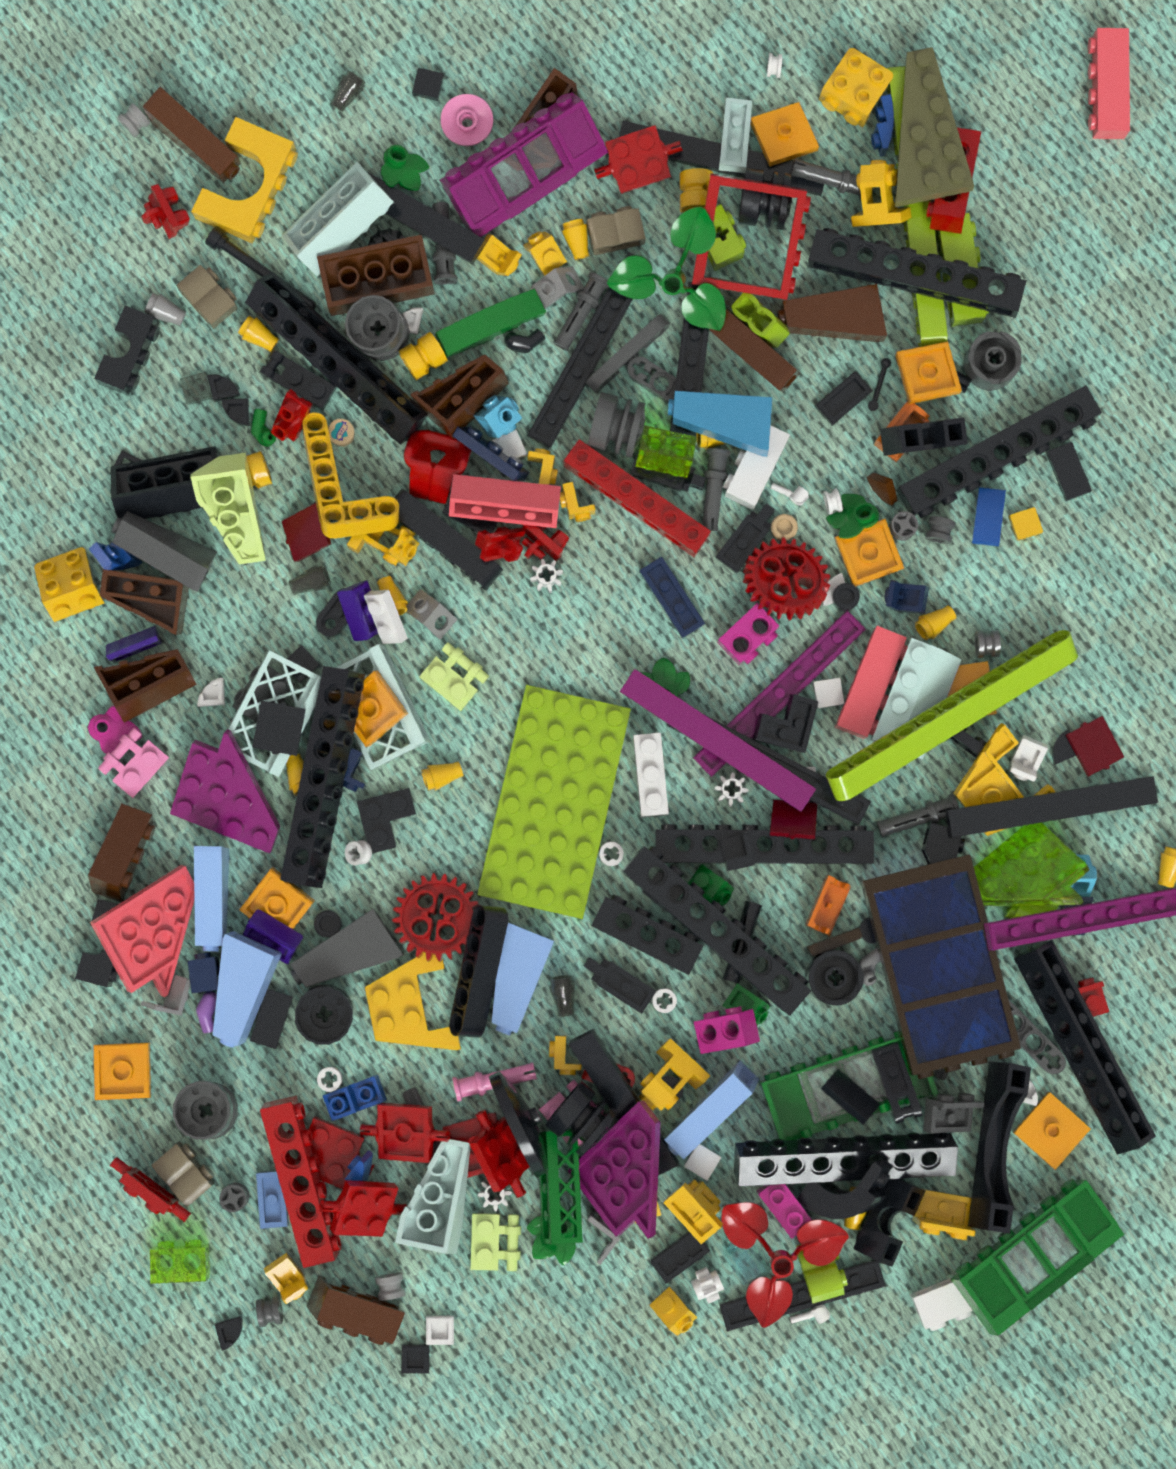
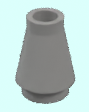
M154 293L151 295L144 311L154 316L157 320L173 323L181 326L187 313L161 293L159 295Z

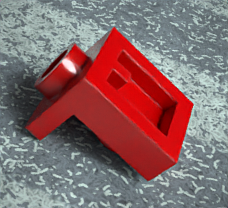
M1094 977L1078 981L1079 986L1077 988L1093 1017L1110 1012L1102 987H1104L1103 981H1095Z

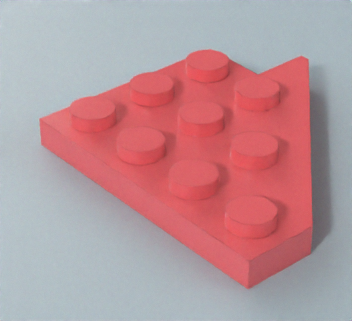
M184 865L178 866L90 922L126 990L130 993L152 980L162 997H166L169 994L194 904V881Z

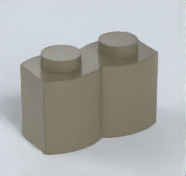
M625 206L617 209L614 214L597 212L587 219L586 224L593 255L645 244L646 238L639 208L632 209L631 206Z
M199 265L176 286L186 300L214 329L237 310V306L234 303L237 298L229 288L222 289L217 284L220 279L211 268L205 270Z
M179 1141L151 1166L170 1187L176 1197L188 1207L215 1184L212 1180L214 1174L205 1164L200 1166L194 1159L197 1155L189 1144L185 1143L183 1145Z

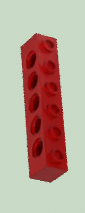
M580 439L564 459V467L692 557L695 558L710 537L711 531Z
M297 1095L266 1102L260 1108V1113L302 1266L306 1268L335 1261L342 1249L341 1239L339 1235H333L330 1230L334 1217L333 1212H320L319 1210L320 1201H326L327 1188L324 1181L320 1182L318 1174L320 1171L319 1159L317 1155L313 1156L311 1145H313L310 1129H306L303 1120L306 1118L304 1105L302 1102L299 1103ZM282 1123L291 1124L294 1128V1133L285 1132ZM295 1149L299 1151L301 1159L292 1158L289 1150ZM297 1176H304L308 1180L309 1185L303 1186L299 1184ZM304 1203H312L316 1211L310 1212L306 1210ZM311 1229H319L323 1237L317 1238L313 1236Z

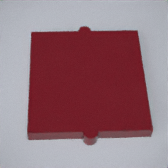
M316 503L281 521L287 538L286 544H289L294 562H299L332 545L330 538L322 533Z
M1103 716L1089 723H1081L1080 728L1065 735L1087 777L1102 769H1109V765L1124 758Z
M773 799L770 836L790 837V839H815L818 805L807 802L802 812H800L783 800Z

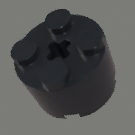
M829 950L816 955L809 963L806 970V980L809 982L807 987L811 990L810 993L813 997L822 1003L834 1006L844 1005L852 1001L862 989L864 982L863 970L858 961L850 954L839 950ZM833 970L841 976V979L837 980L834 986L832 981H828V975H832Z

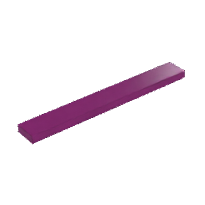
M846 611L747 705L727 727L752 739L759 713L775 717L788 705L790 694L798 695L866 629L849 611ZM702 748L693 757L710 777L726 764V762L705 748Z
M636 669L633 670L621 688L620 693L798 811L802 812L815 792L816 788Z
M1176 888L984 923L988 950H998L1176 916Z

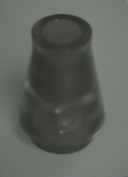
M348 70L345 75L342 74L330 104L344 112L346 107L364 91L363 86L366 82Z
M314 565L297 577L289 580V586L294 595L325 590L326 586L331 585L330 576L324 565Z
M560 975L550 978L551 984L548 987L558 1010V1016L573 1015L575 981H572V976Z

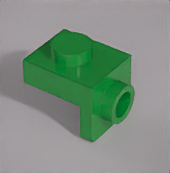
M703 864L700 865L688 882L689 885L694 882L704 890L703 897L711 903L715 900L721 906L730 900L734 888L728 882Z

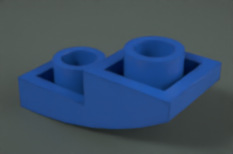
M891 94L881 96L878 106L875 107V116L878 123L876 124L874 134H871L873 149H878L880 157L885 156L893 132L894 111Z
M979 487L972 544L999 547L1006 490Z
M96 542L89 548L105 570H125L137 567L143 563L141 559L113 543L105 545Z
M378 1075L323 1095L331 1121L387 1101Z
M370 1150L362 1158L357 1154L347 1168L351 1172L344 1180H368L373 1153Z

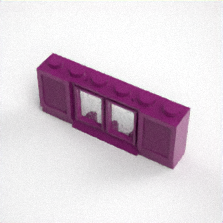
M571 92L570 94L560 96L556 103L550 107L537 111L534 117L526 123L516 125L512 132L505 137L492 141L489 145L490 147L482 152L471 155L467 162L461 166L448 170L439 181L466 229L482 237L575 177L578 172L607 154L608 151L584 101Z

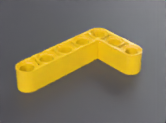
M317 412L309 413L303 419V440L322 533L328 538L336 539L393 530L399 523V503L395 498L381 496L343 502L326 418ZM384 512H390V513H392V514L385 515V514H382V513H384ZM357 516H363V517H365V518L358 519V518H355V517H357ZM330 520H337L338 522L331 523V522H328V521H330Z

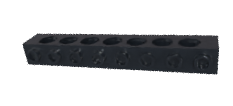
M830 228L816 230L808 259V267L1013 318H1016L1027 282V280L1021 279L1022 277L1018 274L1006 273V275L995 273L994 269L981 266L978 269L970 267L965 261L954 260L950 262L942 260L943 258L937 254L930 253L925 256L917 254L916 250L908 247H902L901 249L892 248L887 242L875 241V243L864 241L865 239L859 235L850 234L847 237L839 235L838 231ZM836 247H841L845 249L846 254L837 257L833 255L832 250ZM864 253L869 254L872 260L869 263H862L858 260V256ZM887 260H894L897 262L898 267L890 270L884 266V263ZM914 266H919L924 270V274L915 276L910 272V269ZM946 273L949 275L950 280L948 282H940L936 275ZM966 279H972L977 286L973 289H968L964 287L962 282ZM993 285L999 286L1003 293L993 295L990 293L989 287Z
M274 272L256 281L245 303L266 321L275 332L279 333L290 343L295 350L302 354L313 367L318 369L334 386L338 387L354 404L361 408L371 420L385 430L392 439L401 445L409 439L413 432L420 428L428 413Z
M1087 385L902 484L896 491L907 511L914 516L919 515L922 519L935 511L933 507L942 502L946 506L957 500L956 494L963 490H966L967 494L981 486L980 481L989 477L990 481L1000 477L1004 474L1003 469L1009 465H1012L1013 468L1022 465L1028 461L1026 456L1033 452L1037 456L1051 448L1049 444L1057 439L1062 443L1074 436L1072 431L1080 427L1083 431L1097 423L1096 418L1102 412ZM1069 411L1073 413L1075 422L1067 421L1064 418V412ZM1041 424L1049 425L1052 429V434H1044L1040 428ZM1023 436L1027 438L1029 447L1020 446L1017 442V437ZM994 450H1003L1006 454V459H997L994 455ZM971 462H979L983 467V472H974L971 468ZM947 475H957L960 484H950L947 480ZM924 487H933L936 490L937 496L935 498L927 497L924 493Z
M323 666L280 878L281 881L308 887H323L334 828L337 822L339 803L342 797L345 773L348 768V758L353 742L355 723L358 717L361 693L364 688L365 674Z
M662 824L661 829L655 830V849L664 856L661 859L663 863H725L720 840L748 833L755 864H874V831H867V826H850V831H840V826L826 825L823 826V831L816 830L815 837L823 839L825 843V848L822 852L814 851L811 847L812 839L795 838L798 842V848L795 852H789L784 847V841L787 837L770 836L771 825H769V830H758V825H742V830H731V825H715V830H704V825L693 824L688 825V830H677L676 824ZM680 836L687 837L690 841L689 849L687 851H679L675 846L676 838ZM707 836H711L717 841V848L712 852L706 851L702 846V841ZM760 837H766L770 840L771 848L769 851L762 852L757 848V840ZM842 837L848 838L852 843V848L847 853L842 852L838 847V842Z
M642 846L621 872L785 1014L791 1016L811 992L806 986L809 982L797 971L794 975L785 968L788 963L779 955L775 954L772 957L765 951L767 945L758 937L754 936L751 939L745 934L744 931L747 928L736 918L730 921L723 914L726 910L715 900L711 903L703 897L705 891L697 884L692 882L689 885L682 879L684 873L675 865L671 864L668 867L663 863L661 859L664 856L653 846L649 849ZM652 867L660 868L663 874L662 879L657 883H653L648 877V872ZM673 885H679L683 889V896L677 901L672 900L669 896V890ZM694 903H700L704 908L703 915L697 919L693 918L690 914V908ZM715 921H721L724 924L725 929L720 936H714L711 933V925ZM736 939H742L745 943V949L741 954H735L732 951V943ZM757 957H763L766 962V966L761 972H755L752 967V963ZM778 975H783L786 978V986L781 990H776L773 985V981Z
M1053 940L1026 950L1015 957L1014 960L1116 1154L1143 1147L1156 1135Z
M951 1133L882 1134L869 1137L856 1135L848 1138L830 1136L826 1139H774L762 1142L747 1140L735 1143L734 1174L738 1186L858 1181L863 1179L873 1162L885 1159L893 1165L888 1173L890 1179L956 1176L958 1146Z

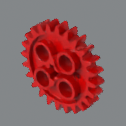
M782 537L780 544L773 538L769 546L762 542L760 548H754L752 556L749 555L746 562L747 565H745L743 570L745 574L743 583L748 584L745 592L753 593L750 599L751 602L759 600V610L763 607L768 608V616L775 611L777 612V619H780L782 614H786L788 620H791L794 614L799 619H802L804 612L810 616L814 608L818 610L822 602H824L830 588L828 581L831 576L825 573L828 565H820L823 557L813 556L815 548L809 551L805 550V542L799 547L796 546V539L794 538L791 544H787L785 537ZM790 562H794V563H796L798 566H794V565H792ZM765 568H769L774 572H769ZM799 585H804L808 589H803ZM775 591H779V592H781L783 595H782V596H781V595H778V594L775 593Z
M432 873L431 881H427L423 875L421 876L422 884L418 885L412 880L411 883L414 889L410 891L407 888H403L407 896L405 898L397 897L398 902L402 906L393 908L394 912L400 914V917L392 919L393 923L400 924V927L396 928L394 932L396 934H404L399 942L401 944L409 942L406 949L408 952L416 948L417 958L426 953V960L428 962L431 961L433 955H436L438 962H441L443 954H446L452 960L453 951L460 955L463 954L460 947L462 945L466 946L473 909L479 903L478 901L470 902L474 896L473 891L464 893L467 885L463 883L457 887L458 879L456 877L449 883L446 874H443L441 881L437 879L435 873ZM440 894H443L444 897L440 906V914L443 920L437 921L435 940L430 941L434 928V921L430 917L431 915H436L438 898ZM425 895L433 897V904L429 908H421L419 906L420 899ZM452 900L458 901L460 903L459 910L455 913H448L446 905ZM419 922H425L428 925L427 932L423 935L414 933V927ZM446 927H451L455 930L454 936L449 940H444L440 937L441 931Z

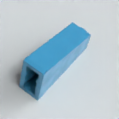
M675 391L674 399H669L668 415L673 416L674 425L760 456H768L772 397Z

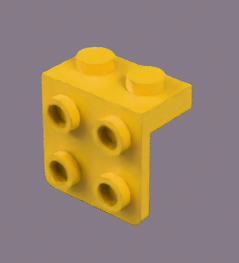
M850 48L823 86L819 101L822 102V105L831 112L837 111L842 114L849 124L859 125L863 128L870 117L872 109L892 81L893 73L855 48Z
M83 547L44 560L34 566L42 603L54 622L104 604V599L99 596L100 590L93 580L87 552Z
M923 1189L926 1190L912 1219L919 1226V1229L923 1230L924 1233L940 1235V1231H945L950 1237L967 1240L968 1236H975V1230L968 1227L971 1197Z

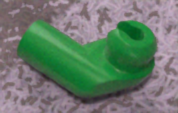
M254 409L251 435L260 445L265 447L272 446L276 441V437L265 425L267 411Z

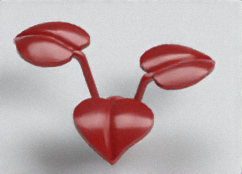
M753 1202L726 1204L722 1208V1226L730 1242L739 1248L749 1249L755 1244L757 1239L770 1256V1265L774 1273L771 1279L765 1276L758 1277L749 1284L746 1291L748 1306L762 1328H766L779 1320L792 1302L793 1293L791 1285L785 1280L776 1279L786 1278L792 1274L794 1269L793 1261L797 1260L800 1251L803 1250L804 1258L810 1264L824 1266L837 1258L843 1245L849 1238L848 1233L836 1223L814 1219L807 1221L798 1229L797 1238L801 1245L792 1254L785 1250L774 1252L761 1236L768 1228V1217L761 1206Z

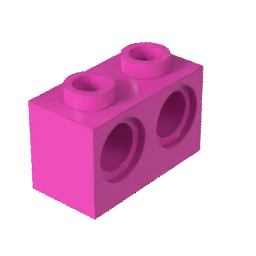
M758 603L717 641L722 649L738 665L743 662L748 665L759 654L756 651L758 647L763 643L768 646L778 636L775 631L779 628V625L770 615H767L763 608L758 609ZM755 621H762L766 624L767 631L763 634H758L753 630L752 625ZM737 639H742L747 643L748 648L745 652H738L734 649L733 642Z
M738 1006L725 1009L726 1014L720 1015L719 1010L704 1013V1019L694 1022L700 1053L704 1054L738 1048L760 1042L753 1009L742 1011V1007Z
M785 1184L763 1185L756 1191L791 1239L797 1236L798 1229L804 1223L812 1220Z

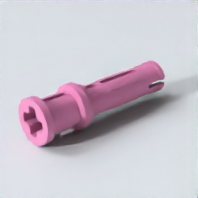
M533 1062L500 1071L512 1084L537 1080L535 1072L524 1074V1072L535 1070ZM478 1071L473 1076L458 1079L453 1077L457 1102L462 1101V1098L476 1094L484 1096V1094H487V1090L493 1089L489 1076L497 1072L482 1075V1072L479 1073Z

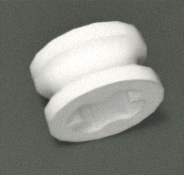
M769 53L767 77L776 75V78H780L782 54L773 56V53Z
M837 488L833 489L831 493L824 491L823 499L827 513L831 515L835 510L842 512V502Z
M359 840L349 842L346 845L345 858L348 863L356 866L370 861L372 849L368 842Z
M607 842L601 847L599 856L605 865L615 866L622 861L624 852L618 843ZM616 847L619 851L616 852V854H619V858L607 861L604 858L607 855L604 854V850Z
M660 989L654 994L652 1004L658 1012L669 1013L676 1007L677 998L671 990ZM663 993H668V998L672 997V1004H667L666 1009L660 1008V1003L657 1004V997H662Z
M335 1067L322 1069L317 1076L318 1086L326 1092L337 1090L342 1083L341 1072ZM328 1071L333 1072L332 1076L334 1074L337 1076V1081L333 1082V1087H327L328 1083L324 1084L322 1078L327 1076Z

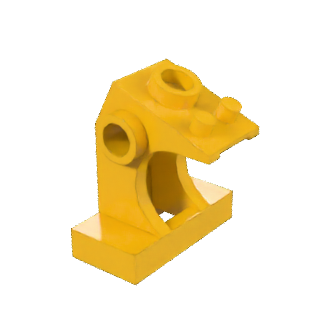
M872 160L870 165H861L856 182L861 192L863 211L851 216L852 227L903 223L912 218L910 207L897 208L893 201L892 186H896L898 174L895 164H887V161ZM872 187H880L882 202H873Z
M401 526L399 530L394 528L388 531L398 537L394 546L390 549L378 543L384 531L352 536L347 546L350 550L359 554L366 543L383 553L382 558L388 563L396 566L399 562L406 566L409 560L415 556L420 543L413 538L414 532Z
M670 1038L656 1051L665 1061L664 1065L655 1075L650 1072L641 1081L640 1085L643 1087L640 1089L641 1094L639 1098L642 1101L644 1100L653 1111L656 1108L662 1111L664 1107L669 1110L679 1099L676 1094L687 1082L696 1090L707 1081L710 1075ZM669 1068L681 1078L673 1088L661 1079Z
M694 1179L688 1185L685 1182L663 1202L700 1244L704 1243L723 1225L716 1216L721 1209L719 1206L721 1201L701 1180L697 1182Z

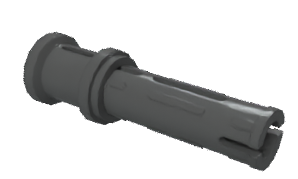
M797 158L793 160L790 169L792 176L837 188L839 193H852L859 195L861 199V192L856 182L857 175L851 174L850 170H842L840 172L804 162Z
M437 202L432 205L433 210L449 218L448 203ZM435 243L436 252L432 256V261L435 262L436 266L434 283L437 285L455 284L458 281V277L454 272L456 255Z
M589 273L588 282L583 290L577 293L578 301L557 338L553 341L556 346L565 351L569 350L591 309L598 307V300L604 289L609 288L607 280L596 273Z
M708 448L706 451L709 455L707 471H704L707 486L702 525L710 531H718L723 481H726L728 474L725 472L727 457L730 456V451Z
M952 793L948 795V798L936 802L927 801L925 807L877 821L876 823L883 838L927 822L937 824L939 820L946 818L945 810L957 809L959 806Z

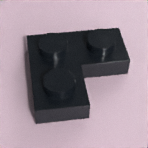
M790 694L784 719L759 713L753 740L806 753L818 701Z
M410 788L357 801L367 842L371 846L372 854L397 848L390 821L416 815Z

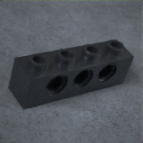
M614 894L611 899L605 897L591 925L592 927L687 975L690 974L703 948V945L698 943L700 940L698 937L687 931L684 936L674 931L675 925L661 919L660 923L650 919L651 913L640 907H637L635 911L626 907L627 901ZM621 913L628 914L632 919L631 926L627 929H621L616 924V918ZM646 925L652 926L656 931L655 938L649 942L643 940L640 935L641 929ZM672 937L680 942V949L674 954L668 953L665 949V942Z

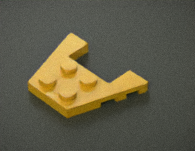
M1003 723L998 725L953 793L963 807L1024 797L997 762L1019 744ZM1047 784L1033 796L1056 791L1051 785ZM1004 829L988 831L983 833L989 836Z
M423 953L420 958L415 957L365 987L375 1041L461 1050L459 1036H453L449 1027L428 1030L417 977L418 974L445 969L443 957L442 961L438 962L436 955H433L431 961L428 962L426 960V953Z

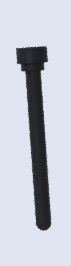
M218 226L213 228L206 238L205 244L213 250L218 249L219 251L224 250L259 276L264 277L272 272L229 241V237L226 236V232ZM279 277L313 309L316 308L315 301Z

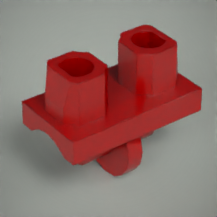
M159 184L151 186L152 193L148 196L149 202L143 205L146 212L141 216V219L145 224L153 223L155 229L163 227L168 239H171L177 235L178 230L189 224L190 218L184 208L172 211L170 206L177 204L179 200L174 187L161 189Z
M292 389L287 391L272 426L271 433L281 441L287 438L293 442L297 440L303 428V419L310 413L312 403L304 398H299Z
M523 525L522 529L525 530V534L531 539L529 540L526 537L521 542L528 548L524 556L530 559L535 555L541 560L546 556L542 551L544 550L557 562L562 556L569 537L561 530H558L549 538L544 533L547 527Z
M503 526L498 527L494 533H489L487 530L479 531L475 546L481 549L480 559L485 562L504 558L508 562L517 561L523 551L520 540L525 535V530L521 527L508 529Z

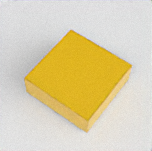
M1035 507L1008 516L1016 541L1043 533Z

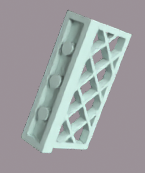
M380 644L336 667L347 670L354 666L353 671L358 672L360 663L370 658L374 667L373 671H378L409 713L399 721L403 729L398 727L399 722L392 727L388 744L378 740L374 742L386 747L383 758L376 762L373 761L370 755L372 745L365 747L354 731L353 735L370 770L431 742L385 645ZM396 731L406 733L411 744L403 748L393 746ZM391 749L397 750L389 754Z
M268 650L228 730H231L233 734L243 731L247 746L240 749L241 751L249 749L251 756L243 753L248 762L279 777L290 755L278 752L274 755L270 751V755L265 763L255 759L252 750L253 744H250L246 730L256 727L257 723L245 726L242 715L245 710L253 707L256 708L257 714H259L261 701L257 702L254 691L257 686L268 683L272 698L263 701H274V703L278 704V699L292 695L294 707L306 709L302 727L303 731L316 705L321 676ZM271 658L282 663L284 674L272 678L269 677L267 666ZM286 665L295 670L288 672ZM301 672L309 676L305 687L297 690L293 689L290 675ZM265 673L266 680L260 681ZM286 677L291 692L276 696L271 681ZM301 692V694H300V696H299V698H298V700H297L295 694ZM252 697L254 704L248 705ZM240 721L242 728L235 730L238 722Z

